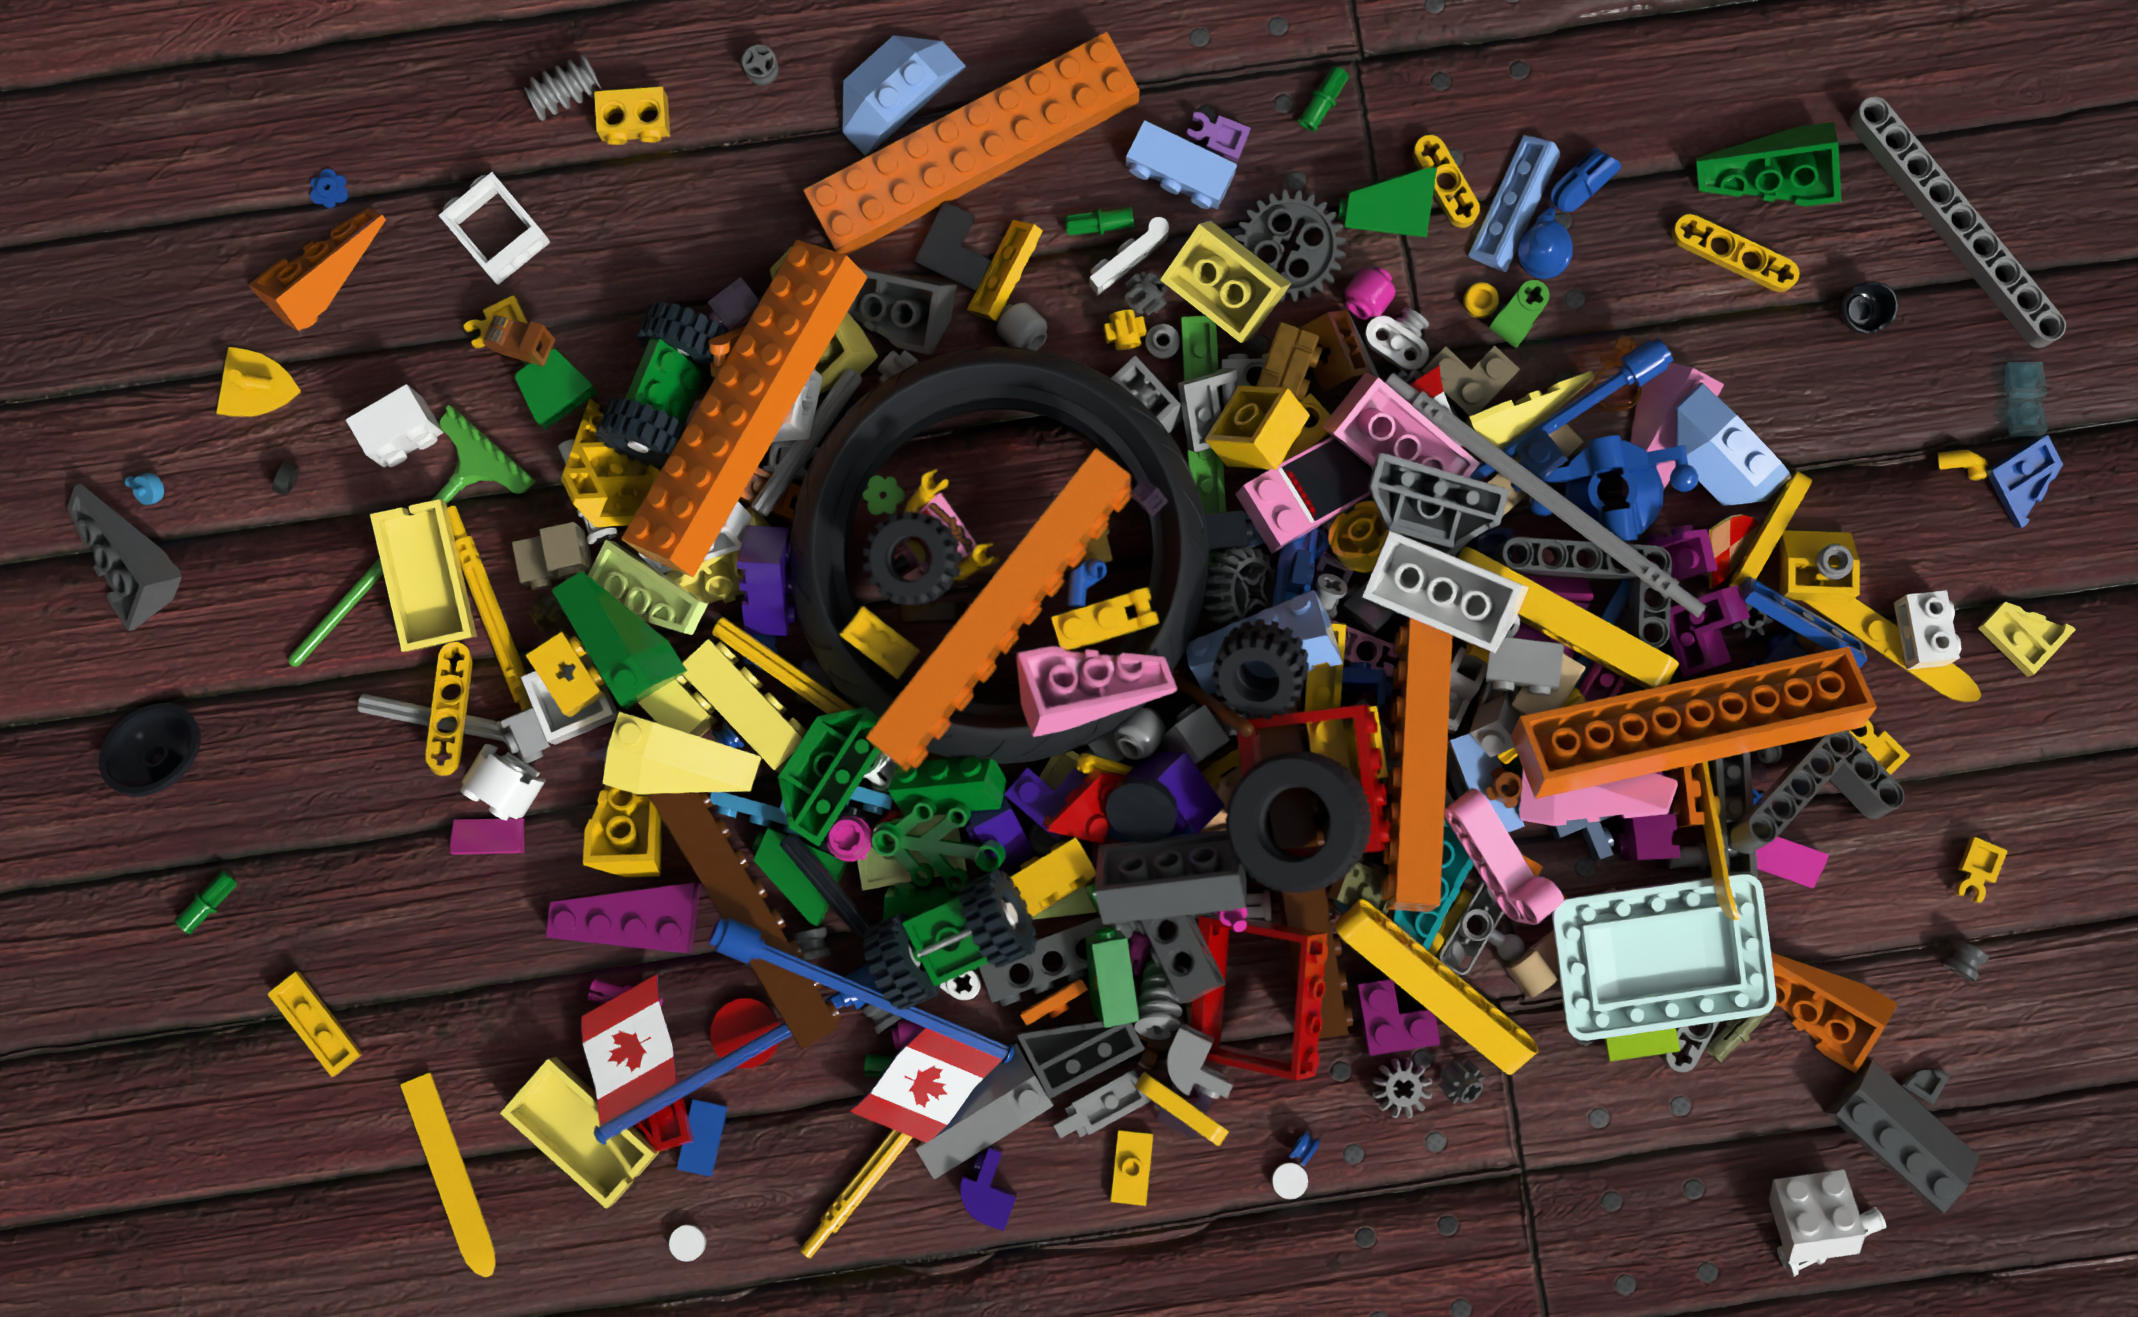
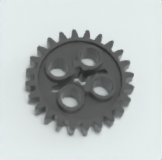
M1284 190L1282 200L1278 201L1273 193H1271L1269 205L1266 206L1262 201H1257L1258 213L1251 210L1246 211L1251 222L1239 223V227L1246 233L1245 235H1236L1235 240L1244 244V247L1257 257L1259 251L1264 247L1275 249L1278 254L1274 262L1267 265L1276 271L1285 254V248L1282 243H1289L1291 241L1299 219H1304V226L1296 239V247L1299 250L1298 252L1295 250L1290 252L1283 272L1280 274L1292 284L1279 301L1283 303L1286 294H1291L1293 302L1297 303L1298 293L1302 292L1310 300V289L1315 288L1318 292L1323 293L1324 289L1321 282L1323 280L1332 284L1334 282V278L1329 273L1330 270L1341 271L1342 269L1335 262V259L1345 258L1346 255L1345 252L1337 249V246L1346 243V238L1336 237V234L1343 229V225H1332L1331 222L1336 218L1337 213L1331 212L1325 215L1324 211L1326 210L1327 202L1324 201L1316 207L1314 205V194L1307 201H1303L1301 190L1297 191L1294 199H1290L1287 190ZM1276 217H1288L1292 222L1290 229L1286 232L1274 230L1272 222ZM1314 229L1321 232L1323 235L1322 242L1317 246L1307 245L1303 240L1307 231ZM1295 261H1303L1309 267L1308 273L1302 278L1293 277L1289 272L1290 265Z

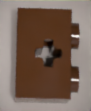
M1347 310L1327 312L1299 328L1319 336L1316 346L1322 348V351L1313 371L1315 381L1320 386L1322 393L1342 390L1359 381L1365 372L1373 373Z

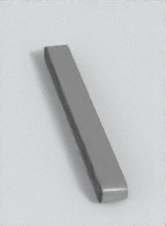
M1879 97L1865 99L1851 114L1850 126L1945 244L2030 346L2043 348L2061 338L2066 330V321L2052 302L1890 105ZM1864 111L1874 114L1876 122L1868 121L1864 116ZM1886 137L1894 139L1898 149L1889 147L1886 143ZM1907 164L1915 165L1919 170V175L1916 176L1910 173ZM1929 190L1939 193L1941 202L1934 201L1929 195ZM1951 216L1961 220L1962 229L1956 228L1952 224ZM1973 243H1978L1983 247L1984 256L1975 252ZM1995 269L2001 270L2005 274L2006 282H2001L1997 279ZM2017 296L2026 299L2028 303L2027 309L2019 306ZM2040 322L2048 326L2050 330L2049 336L2044 335L2040 331Z

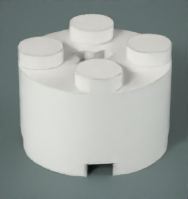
M485 744L463 778V786L460 792L474 801L481 799L491 805L489 811L500 819L507 821L509 817L515 819L524 817L546 780L544 778H537L540 773L529 764H524L520 758L509 752L505 756H499L495 754L498 747Z

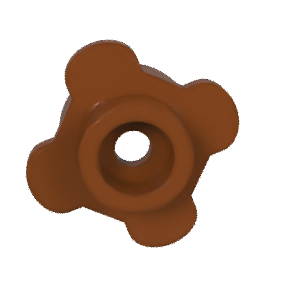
M1501 767L1495 768L1491 772L1492 781L1490 786L1485 789V795L1491 801L1498 800L1502 802L1506 808H1513L1517 805V798L1522 792V777L1511 772H1505ZM1502 785L1507 786L1506 791L1502 790Z

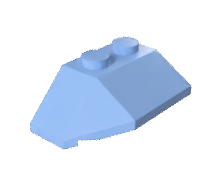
M893 35L843 81V134L865 157L869 156L966 68L965 64L943 41Z
M1702 382L1675 407L1677 418L1676 446L1685 445L1688 464L1697 470L1699 475L1698 481L1721 505L1728 506L1767 501L1792 477L1774 453Z

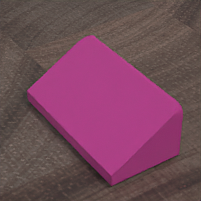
M1524 576L1572 603L1587 604L1593 600V592L1588 580L1585 578Z
M510 818L507 821L503 819H464L453 821L450 842V854L524 853V818Z
M1778 836L1775 840L1756 851L1758 870L1814 889L1829 857L1826 853Z

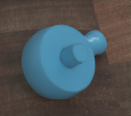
M141 473L135 478L128 476L125 479V485L133 489L134 496L144 505L156 504L164 496L163 483L153 473Z

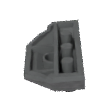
M1381 452L1377 453L1368 486L1386 530L1450 548H1455L1486 530L1499 525L1510 491L1509 489Z

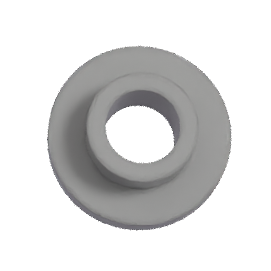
M1159 324L1152 327L1147 333L1146 348L1152 356L1159 359H1167L1172 357L1179 349L1180 337L1172 326ZM1164 335L1168 337L1169 344L1160 346L1156 339Z
M1830 544L1818 553L1816 565L1824 577L1833 580L1841 579L1851 571L1853 557L1846 547L1839 544ZM1829 557H1836L1839 560L1840 565L1838 568H1832L1829 565Z

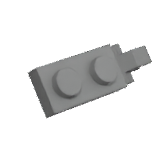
M1132 1069L1072 1102V1105L1065 1108L1068 1117L1053 1125L1059 1138L1075 1130L1080 1137L1087 1133L1090 1135L1150 1102L1149 1097L1134 1087L1139 1079L1135 1070Z

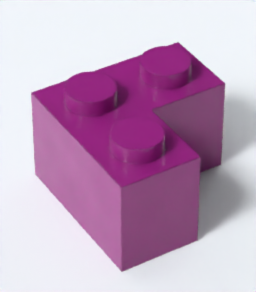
M1739 585L1696 598L1707 606L1698 618L1681 605L1670 608L1669 639L1683 678L1731 662L1720 628L1750 618Z
M1388 978L1354 984L1365 1054L1371 1056L1440 1045L1436 1016L1427 1008L1399 1012L1394 981Z

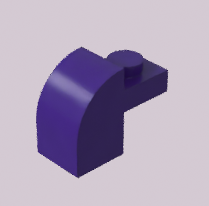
M989 1146L987 1153L980 1151L973 1172L979 1174L978 1179L964 1174L961 1181V1198L964 1207L974 1219L1004 1231L1017 1194L991 1184L1003 1150Z

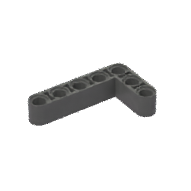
M1517 537L1501 543L1495 549L1494 560L1519 574L1629 580L1628 634L1654 648L1661 647L1667 642L1670 634L1671 598H1664L1660 592L1652 589L1649 584L1644 583L1640 580L1641 578L1622 565L1620 570L1615 569L1611 564V556L1593 542ZM1628 544L1645 558L1647 555L1653 557L1656 565L1671 576L1672 561L1666 549L1660 546ZM1510 546L1519 552L1520 559L1517 564L1512 563L1508 559L1507 551ZM1544 548L1550 550L1554 556L1552 566L1545 564L1542 560ZM1578 551L1584 552L1588 557L1586 568L1581 567L1576 560ZM1646 590L1651 591L1655 596L1653 607L1648 606L1644 600ZM1645 625H1649L1654 631L1652 642H1648L1643 636Z
M1843 731L1820 736L1806 747L1733 827L1730 838L1734 847L1745 854H1751L1777 838L1828 780L1864 816L1873 820L1879 819L1902 806L1905 798L1904 791L1900 784L1850 732Z

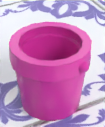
M855 816L837 817L826 835L830 852L836 858L846 862L859 859L865 860L866 854L872 846V831L869 825L861 818Z

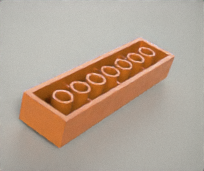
M1409 617L1406 623L1400 626L1399 633H1395L1393 652L1394 654H1399L1397 668L1394 667L1392 672V688L1397 689L1396 701L1391 703L1390 723H1394L1396 726L1394 737H1390L1388 745V758L1394 759V766L1392 772H1388L1386 792L1392 794V802L1390 807H1386L1385 820L1389 821L1391 830L1390 842L1386 843L1387 849L1383 850V864H1388L1389 866L1387 879H1382L1381 900H1387L1386 909L1430 912L1440 906L1452 635Z

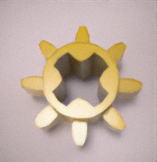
M1122 310L1109 315L1110 323L1104 324L1107 344L1115 342L1116 350H1128L1141 345L1140 337L1146 336L1147 332L1143 316L1136 318L1134 310Z

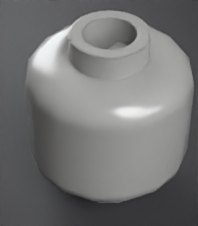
M1026 302L1015 305L1010 304L1003 308L998 317L997 335L1009 347L1026 348L1035 351L1040 349L1047 339L1046 320Z
M1142 707L1116 727L1114 738L1117 748L1124 756L1130 759L1149 758L1159 747L1162 741L1161 737L1166 733V726L1157 711Z

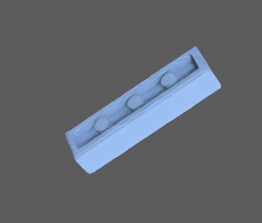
M1523 135L1468 254L1470 258L1498 271L1506 272L1520 240L1527 229L1560 157V151L1553 141Z

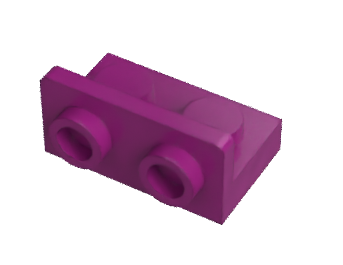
M1686 525L1671 529L1672 536L1669 537L1667 533H1662L1646 538L1647 544L1644 545L1663 547L1670 554L1672 561L1671 577L1673 579L1682 581L1717 570L1708 529L1693 531L1692 525ZM1651 557V562L1656 564L1654 558Z

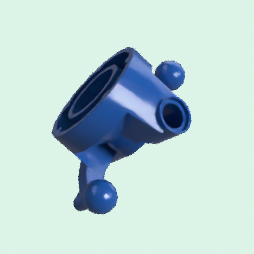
M1619 435L1588 441L1589 447L1580 452L1570 462L1569 466L1557 468L1542 479L1546 484L1565 482V498L1627 543L1638 540L1637 537L1641 536L1655 523L1663 506L1664 486L1657 470V465L1675 461L1676 467L1670 474V482L1676 490L1681 492L1692 490L1698 483L1699 475L1697 470L1688 464L1685 445L1646 452L1639 446L1627 441H1621ZM1623 472L1624 474H1621V476L1627 481L1629 486L1626 504L1630 508L1604 512L1603 509H1606L1605 505L1597 494V487L1601 482L1598 477L1603 474ZM1530 496L1529 508L1535 515L1545 517L1552 513Z

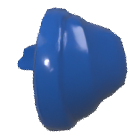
M1553 206L1538 216L1536 223L1520 240L1518 248L1520 264L1528 274L1535 278L1548 279L1556 277L1567 268L1573 255L1571 236L1567 229L1555 220V207Z

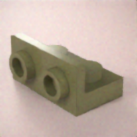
M1362 857L1345 877L1332 884L1328 897L1349 907H1352L1359 899H1364L1387 916L1389 909H1386L1387 900H1381L1382 879H1387L1388 869L1372 862H1368L1367 866L1363 865L1365 858Z

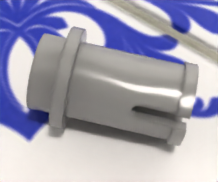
M1698 842L1697 846L1680 847L1681 858L1666 859L1668 869L1699 866L1700 870H1705L1706 866H1711L1707 845H1704L1703 842Z

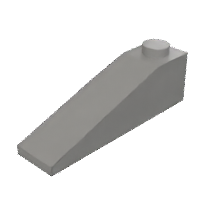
M1017 1043L1013 1045L1015 1050L1013 1058L1008 1063H1002L1001 1061L975 1086L949 1124L927 1143L922 1141L915 1149L933 1179L943 1175L1054 1106L1052 1099L1048 1098L1039 1078Z

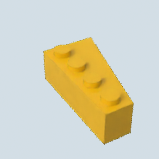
M1076 837L1072 840L1066 838L1050 848L1051 853L1041 859L1035 856L1019 866L1022 871L1010 877L1013 880L1014 888L1018 887L1020 890V897L1026 901L1028 906L1026 907L1027 912L1032 917L1096 880V870Z

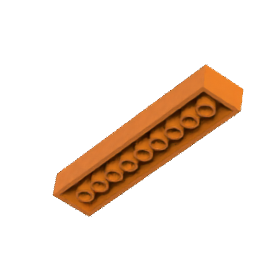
M1105 32L803 191L833 250L849 255L941 207L944 201L949 203L1138 104L1140 90L1108 32Z
M796 239L621 538L639 553L694 578L868 277L847 255Z
M1095 449L868 734L866 738L874 747L905 771L910 766L916 769L929 753L926 750L928 743L933 737L939 740L951 725L949 721L951 714L956 708L962 711L974 696L972 688L978 680L984 683L997 667L994 664L995 659L1001 651L1007 654L1019 639L1017 634L1023 623L1029 626L1042 610L1040 607L1042 599L1046 594L1052 597L1059 590L1064 582L1062 578L1065 570L1069 566L1073 569L1077 567L1087 553L1085 548L1091 538L1097 541L1109 525L1107 521L1111 512L1115 510L1119 513L1131 498L1129 493L1132 490L1130 487L1131 475L1099 450Z
M1848 646L1520 716L1511 739L1534 798L1538 799L1864 727L1877 706Z

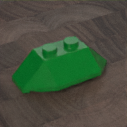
M867 707L817 716L778 776L788 827L817 846L821 844L880 752L866 737L881 718L875 716Z

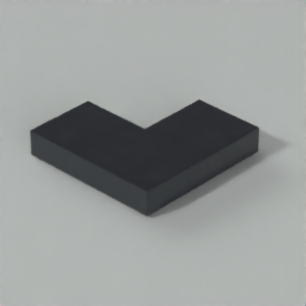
M944 201L914 261L915 265L976 293L991 260L962 247L975 220V215Z

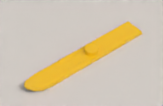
M1856 598L1850 602L1802 600L1906 670L1899 628ZM1953 663L1947 666L1906 670L1940 694L1952 700L1973 702L1978 701L1982 695L1970 676Z
M1708 762L1697 763L1693 773L1696 780H1700L1701 796L1698 797L1700 811L1704 812L1705 824H1703L1716 897L1719 907L1725 916L1731 920H1739L1740 916L1733 898L1724 853V843L1719 821L1721 811L1720 799L1713 794Z
M430 1072L402 1083L400 1086L460 1252L467 1265L476 1274L489 1277L494 1273L496 1265L492 1239L432 1073Z

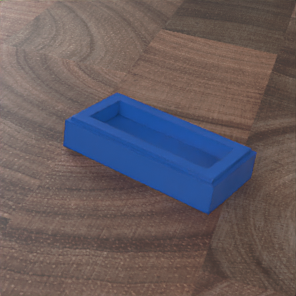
M692 1099L688 1119L694 1141L682 1145L677 1170L709 1177L713 1176L728 1106Z

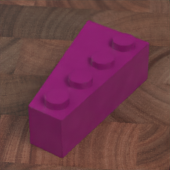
M1663 771L1656 772V774L1670 778L1668 774H1663ZM1670 809L1668 814L1633 818L1615 815L1616 819H1621L1622 833L1617 834V849L1619 854H1623L1624 862L1681 858L1680 846L1672 845L1671 837L1674 830L1677 829L1676 815L1672 814Z
M694 882L550 902L546 938L693 953L701 883Z

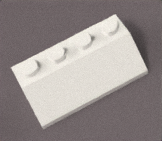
M1390 531L1362 597L1496 653L1514 623L1529 587Z

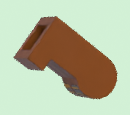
M494 316L482 342L497 353L544 367L556 339L543 324L533 321L527 324L520 321L515 322L502 316ZM541 340L542 348L539 352H537L536 348L539 341Z

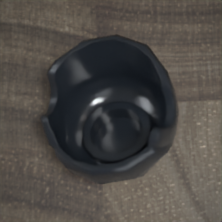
M1868 281L1853 286L1844 294L1840 302L1839 313L1844 325L1851 331L1868 335L1870 333H1877L1893 323L1899 304L1895 292L1888 285Z

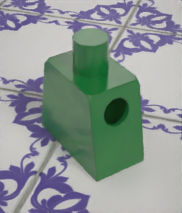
M555 348L551 349L544 367L522 361L525 367L514 375L534 419L544 430H547L598 393L592 384Z

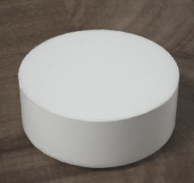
M1286 1162L1280 1164L1274 1170L1272 1185L1281 1197L1295 1199L1305 1192L1308 1186V1177L1300 1165Z
M682 1225L670 1237V1251L678 1260H695L705 1250L706 1236L696 1225Z

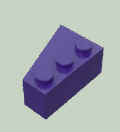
M747 526L737 558V569H743L744 579H740L739 586L740 591H744L742 612L744 629L748 634L787 636L790 622L796 623L797 609L795 602H791V593L793 591L789 560L790 528Z

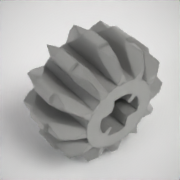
M1393 1058L1391 1059L1393 1071H1390L1384 1065L1379 1066L1380 1072L1385 1075L1384 1080L1378 1077L1372 1078V1083L1382 1086V1089L1372 1092L1373 1098L1386 1097L1380 1103L1379 1109L1385 1111L1392 1105V1117L1398 1118L1401 1107H1403L1405 1116L1412 1118L1413 1111L1411 1105H1414L1416 1109L1422 1112L1425 1106L1419 1101L1420 1096L1431 1099L1432 1094L1423 1091L1422 1087L1432 1084V1080L1430 1078L1418 1079L1425 1071L1422 1065L1417 1066L1411 1072L1413 1066L1412 1059L1406 1058L1401 1069L1398 1059ZM1408 1080L1410 1086H1406V1088L1410 1089L1406 1096L1400 1093L1394 1094V1090H1397L1394 1087L1396 1081L1406 1082Z

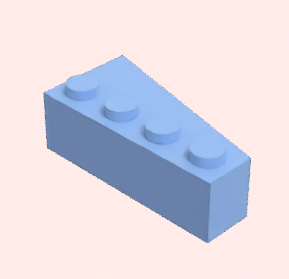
M1315 590L1298 595L1289 601L1270 609H1265L1239 622L1229 624L1227 627L1208 635L1198 637L1189 642L1186 649L1191 671L1201 688L1209 694L1216 693L1215 688L1217 684L1212 681L1213 666L1225 637H1228L1234 627L1240 629L1241 624L1246 621H1250L1252 625L1255 624L1256 619H1264L1265 624L1268 625L1275 621L1279 623V628L1284 630L1288 627L1293 630L1291 636L1293 638L1299 636L1303 641L1301 649H1307L1308 672L1314 671V665L1328 662L1330 667L1343 664L1330 619ZM1257 660L1244 662L1248 671L1255 676L1261 678H1274L1278 676L1276 671L1267 663Z

